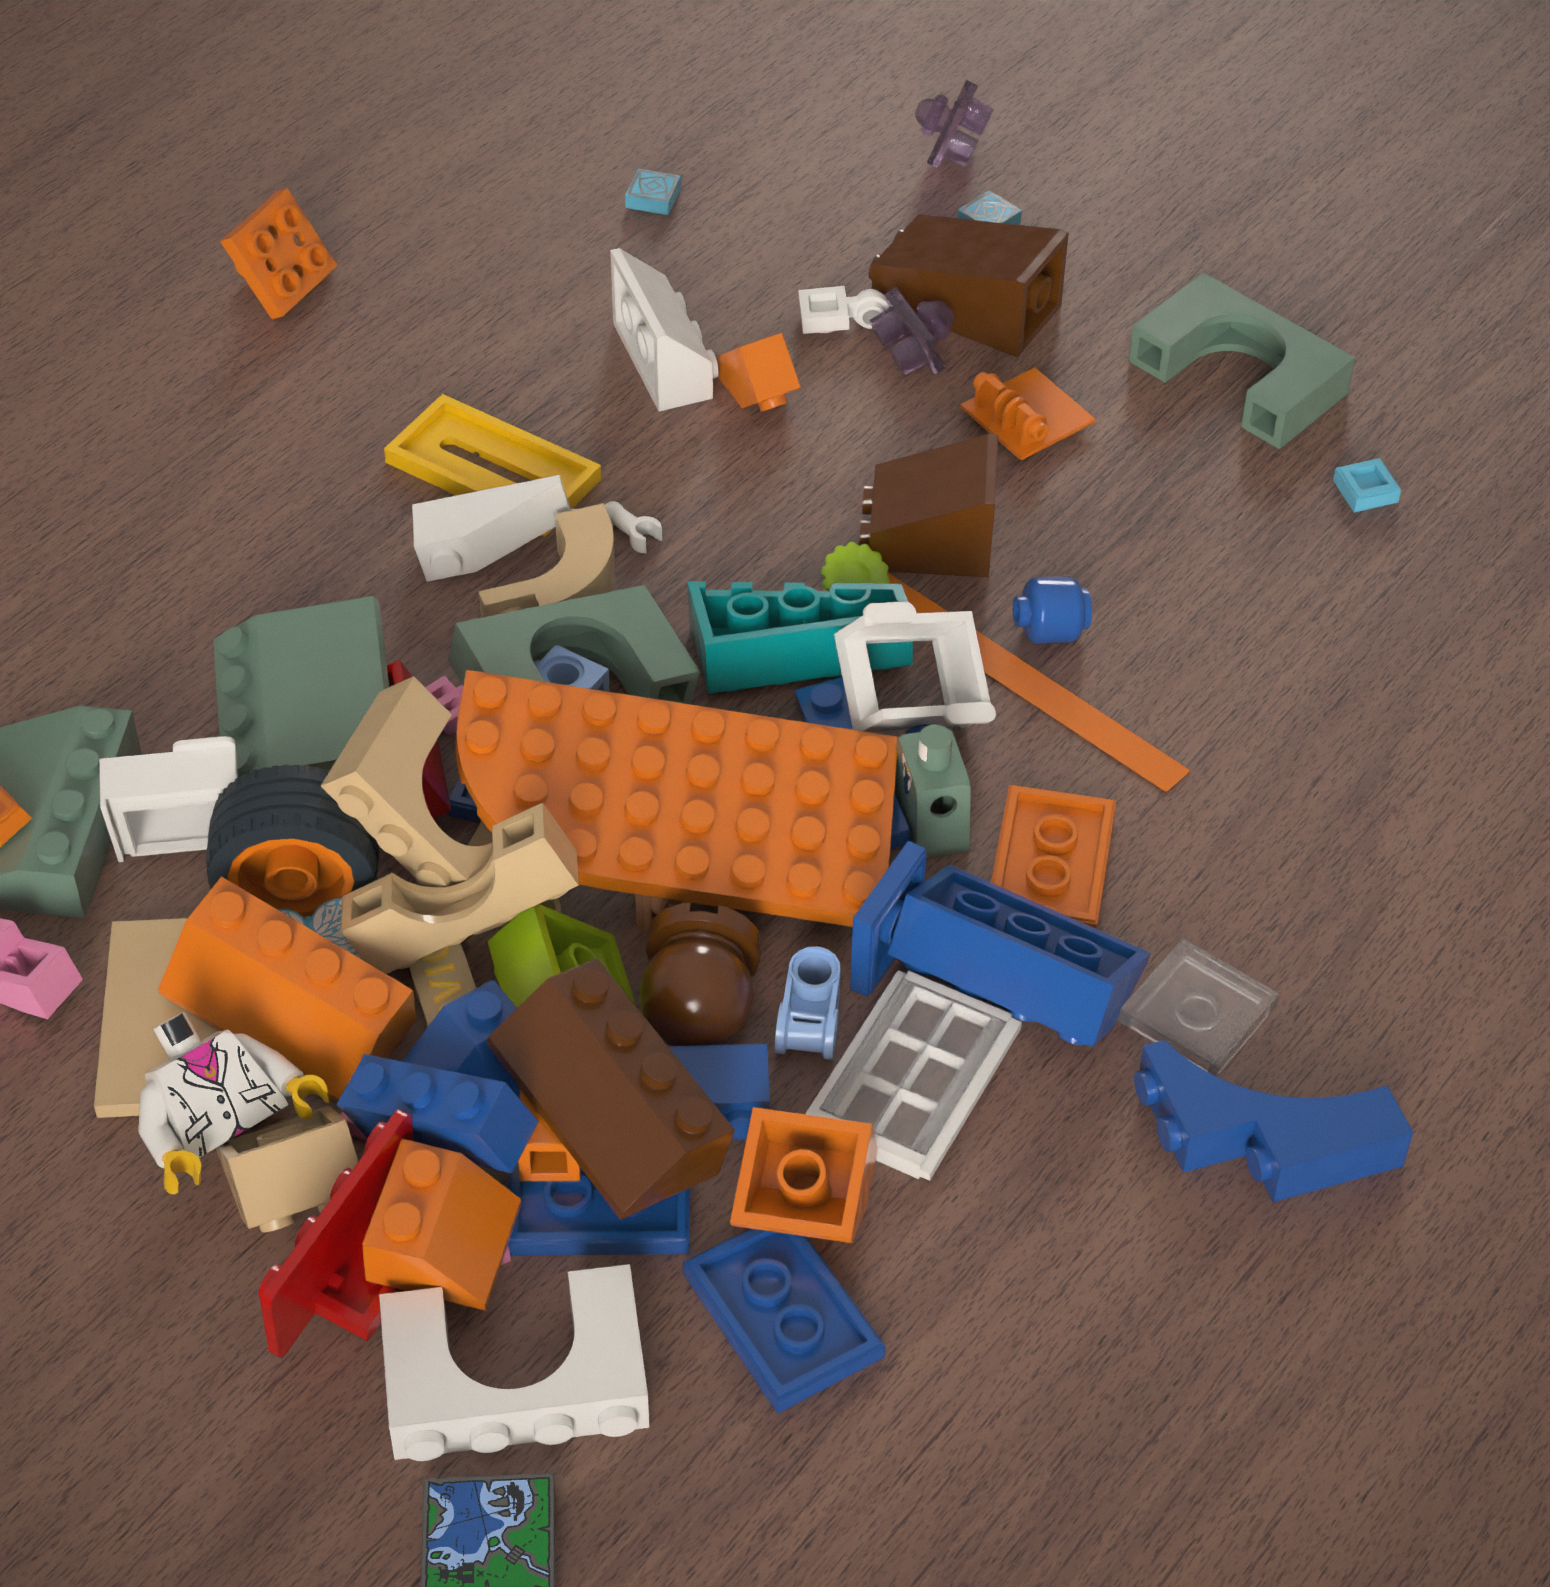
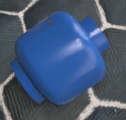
M1071 576L1031 578L1025 584L1022 596L1014 597L1012 608L1014 624L1016 627H1023L1026 637L1034 644L1074 642L1080 637L1082 630L1088 629L1091 624L1092 602L1088 589L1081 588L1079 582Z

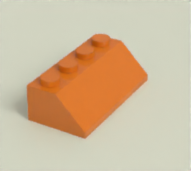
M222 876L187 918L158 988L161 996L217 1030L223 1031L228 1029L233 1034L244 1033L279 1052L301 1070L304 1076L315 1075L322 1078L327 1085L329 1098L337 1103L364 1054L388 1059L416 1022L412 989Z

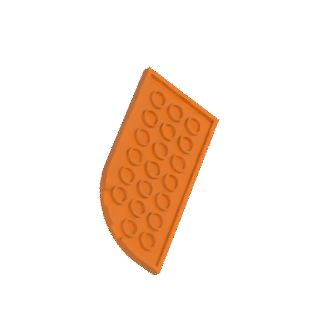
M466 670L457 721L456 762L461 783L466 785L469 794L478 808L477 815L492 832L493 825L543 802L577 850L578 883L580 885L717 907L721 905L731 909L853 927V917L889 868L897 764L896 744L898 737Z

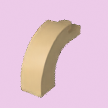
M604 503L555 514L557 552L561 559L559 563L539 577L479 591L481 618L612 591L615 582L614 533Z

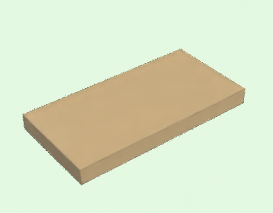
M187 918L112 922L94 1099L97 1118L139 1116L140 1093L147 1084L145 1073L169 1059L153 1030L154 1027L181 1012H185L200 1040L219 1032L216 1028L161 996L158 991Z

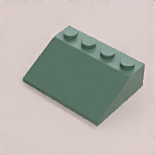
M374 596L255 615L236 627L227 629L223 634L213 639L219 737L227 736L235 740L238 777H242L244 774L251 773L256 769L260 770L264 767L268 768L287 764L291 766L306 765L330 771L378 693L389 688L380 602Z
M79 705L0 727V784L32 817L24 827L0 848V910L75 918L86 917L112 842L100 808L99 759L142 755L132 710Z

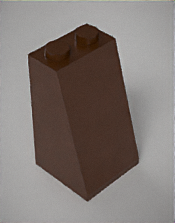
M918 214L905 229H900L897 232L891 245L882 254L879 253L874 257L869 268V279L872 280V289L879 291L887 298L890 308L1018 358L1061 307L1069 232L1054 228Z

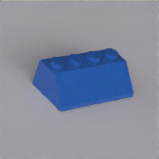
M952 865L946 866L906 894L888 951V955L903 961L906 968L914 973L924 976H937L954 984L958 992L976 999L985 998L1005 1007L1006 1012L1011 1013L1012 1017L1026 1022L1036 1021L1056 1030L1058 1036L1069 1043L1089 1045L1091 1047H1094L1113 1029L1151 955L1148 951Z

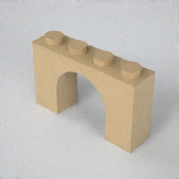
M413 676L378 693L321 784V787L337 802L339 808L344 813L356 818L366 831L376 839L380 848L391 854L415 877L420 886L447 887L472 878L484 868L493 851L492 832L481 821L469 844L464 845L445 834L431 816L423 795V767L429 752L452 714ZM509 921L505 923H496L477 933H474V935L506 925Z

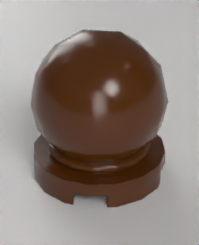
M681 903L666 908L652 919L645 951L649 963L639 987L643 1016L668 1045H725L744 1028L754 1002L751 977L756 974L760 962L759 930L746 916L726 906L719 905L717 914L705 911L689 912L691 903Z

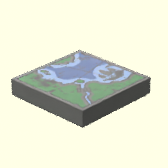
M554 1473L423 1479L421 1587H555Z

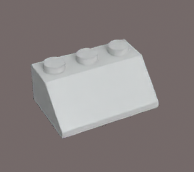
M620 248L610 250L613 324L658 411L713 399V378H717L719 373L717 360L711 349H705L698 323L695 320H689L682 294L674 292L667 277L661 272Z

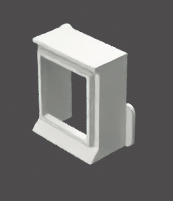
M909 602L871 603L864 608L863 616L834 634L853 730L864 732L906 730L924 724L966 728L971 724H986L995 719L996 711L990 702L972 611L916 613L915 607ZM932 641L945 705L879 710L866 644Z
M222 736L180 740L173 744V752L99 759L100 808L118 862H124V854H130L131 857L207 850L209 824L216 800L220 793L222 794L223 789L227 788L229 783L234 782L238 778L237 751L233 738Z

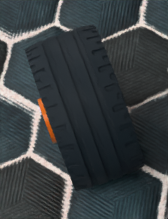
M288 764L264 767L236 778L234 782L228 784L227 788L223 789L222 794L220 793L216 800L209 824L206 853L208 883L210 884V889H212L222 876L276 909H289L296 911L304 918L307 916L312 917L317 908L323 903L334 898H342V896L376 881L379 864V845L356 818L344 813L339 808L337 802L321 787V784L330 772L329 770L306 765L291 766Z

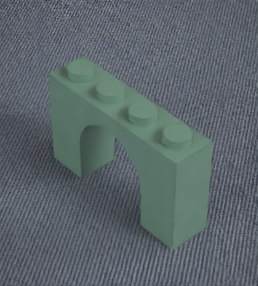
M1204 272L1133 325L1129 354L1130 363L1165 383L1196 359L1209 353L1235 351L1261 359L1273 370L1247 390L1241 427L1278 449H1281L1349 393L1356 358Z
M645 585L613 590L577 599H568L532 608H523L483 618H473L455 624L448 661L462 686L464 685L466 670L545 682L534 662L544 658L555 645H559L606 666L618 677L628 695L691 704L700 674L698 667Z

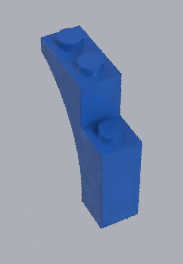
M1166 1040L1143 1046L1140 1069L1134 1073V1085L1137 1096L1142 1105H1150L1157 1119L1156 1127L1160 1143L1167 1153L1173 1152L1183 1173L1246 1156L1247 1165L1253 1179L1256 1182H1263L1272 1202L1403 1167L1413 1135V1130L1388 1085L1355 1094L1326 1098H1297L1262 1093L1234 1085L1208 1073L1178 1053Z

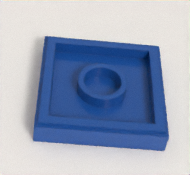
M907 841L853 917L850 989L866 997L873 993L896 959L888 955V951L906 894L925 881L926 848Z

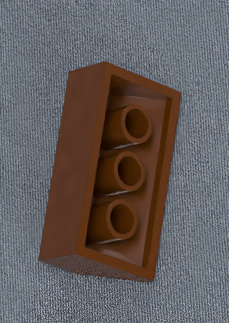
M598 958L548 978L488 1036L487 1046L620 1220L719 1174L735 1129Z

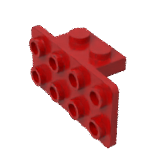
M398 1109L387 1123L382 1121L374 1127L367 1139L365 1153L353 1170L346 1168L341 1172L332 1187L330 1201L318 1217L312 1215L304 1222L297 1234L295 1248L283 1265L275 1264L265 1275L260 1285L258 1296L260 1298L268 1350L277 1357L282 1358L287 1354L315 1314L369 1341L381 1324L379 1294L404 1291L366 1281L362 1243L401 1139L414 1141L411 1114Z

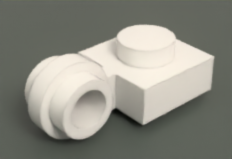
M845 286L798 290L803 334L849 330V318L851 317L861 326L874 329L881 326L889 316L890 309L887 298L874 289L863 290L853 297H846Z

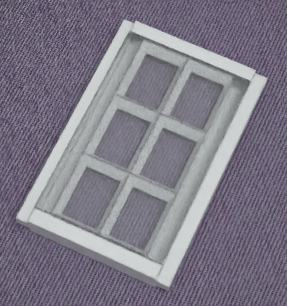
M898 970L807 1110L806 1115L871 1123L877 1145L876 1161L917 1179L922 1177L930 1181L1021 1030L1022 1022L1011 1018V1013L911 971L905 973Z

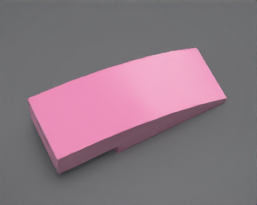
M0 918V1003L16 1010L48 1019L80 984L83 978L64 947L24 938L14 921Z

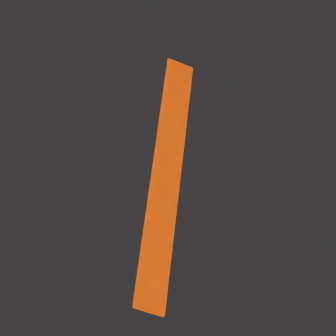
M887 572L890 584H902L906 598L915 607L916 613L948 612ZM976 630L984 673L1164 792H1168L1190 772L1188 768Z

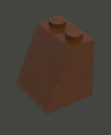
M986 434L875 465L874 485H864L862 515H871V519H861L859 546L867 544L872 551L879 552L882 562L888 565L889 572L989 578L995 511L998 435Z

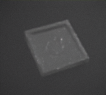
M1182 938L1120 1008L1118 1021L1153 1042L1166 1040L1186 1059L1217 1077L1277 1006L1279 993Z

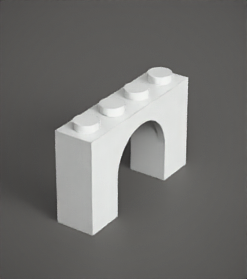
M630 1264L568 1272L570 1307L574 1331V1341L570 1353L564 1363L549 1377L536 1384L517 1389H498L482 1385L465 1375L455 1364L449 1350L448 1327L442 1287L379 1294L388 1420L394 1460L410 1458L415 1461H429L445 1453L469 1450L492 1453L500 1451L508 1445L532 1442L555 1445L566 1442L571 1437L595 1434L618 1437L627 1435L635 1429L649 1428L648 1391Z

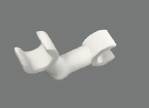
M610 501L604 505L612 525L630 536V544L635 551L647 554L646 538L643 535H651L655 539L662 541V526L657 519L649 516L637 518L615 501Z

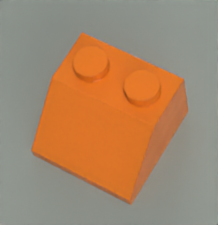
M753 1107L730 1219L731 1226L853 1243L868 1205L877 1155L873 1125L871 1123Z
M401 1139L362 1243L366 1281L405 1291L442 1287L444 1301L485 1311L521 1208V1199L462 1153Z

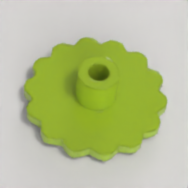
M849 542L846 546L838 545L834 548L833 553L825 557V566L820 571L824 578L822 587L826 591H830L833 583L890 584V579L887 576L888 565L882 562L881 554L872 551L867 544L859 546L855 542Z

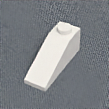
M556 475L412 504L414 548L426 581L477 572L556 527L555 514L571 511L561 476Z

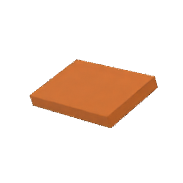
M1009 785L991 883L1097 929L1117 800Z

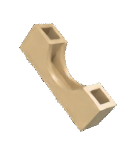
M542 802L492 826L493 851L489 861L479 873L462 883L447 887H425L407 882L391 873L342 896L341 933L363 961L383 973L388 974L396 969H405L422 957L446 946H455L474 933L496 923H505L513 919L518 913L546 900L557 899L570 889L579 886L577 850Z

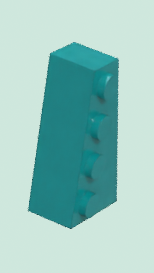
M687 581L690 633L708 694L734 692L739 689L774 684L783 685L795 681L840 676L842 673L834 634L863 616L864 608L871 603L908 602L902 584L833 583L830 591H816L811 587L805 586V583L785 582L783 591L753 590V582H731V590H706L705 581ZM913 641L866 644L871 671L913 665Z

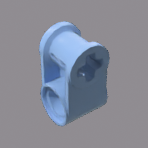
M818 946L806 947L792 956L788 968L784 999L780 1003L775 1034L776 1054H785L787 1049L822 1053L824 1059L833 1060L839 1019L840 962L830 950ZM809 983H818L819 985H811Z

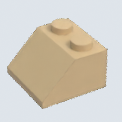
M329 1105L312 1110L313 1117L310 1119H302L297 1115L237 1135L216 1148L240 1216L249 1229L259 1226L261 1232L275 1231L293 1224L296 1221L295 1213L318 1206L319 1212H322L330 1201V1193L338 1176L346 1168L353 1170L358 1163L347 1122Z

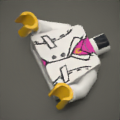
M181 1012L153 1028L169 1059L145 1073L147 1084L140 1093L138 1132L157 1165L164 1168L163 1184L165 1190L169 1194H177L179 1183L175 1175L176 1173H188L193 1177L194 1183L197 1186L200 1185L202 1165L199 1158L288 1106L289 1104L285 1097L292 1096L295 1112L300 1118H312V1109L303 1101V1098L307 1095L315 1094L320 1096L324 1102L329 1103L327 1085L318 1076H304L301 1070L279 1052L244 1033L233 1034L227 1029L200 1040L186 1013Z

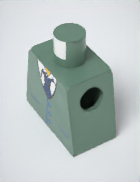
M934 724L924 727L921 732L900 736L897 738L896 744L897 764L894 794L910 829L911 842L926 848V858L969 851L971 786L953 731L942 725ZM935 800L936 808L943 807L942 814H935L930 811V807Z

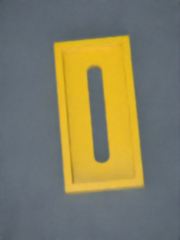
M444 394L437 398L384 448L387 464L456 496L517 483L443 450L442 448L446 445H455L473 454L478 452L479 457L530 480L560 475L570 509H573L602 480L600 464ZM551 530L545 532L542 536H546Z

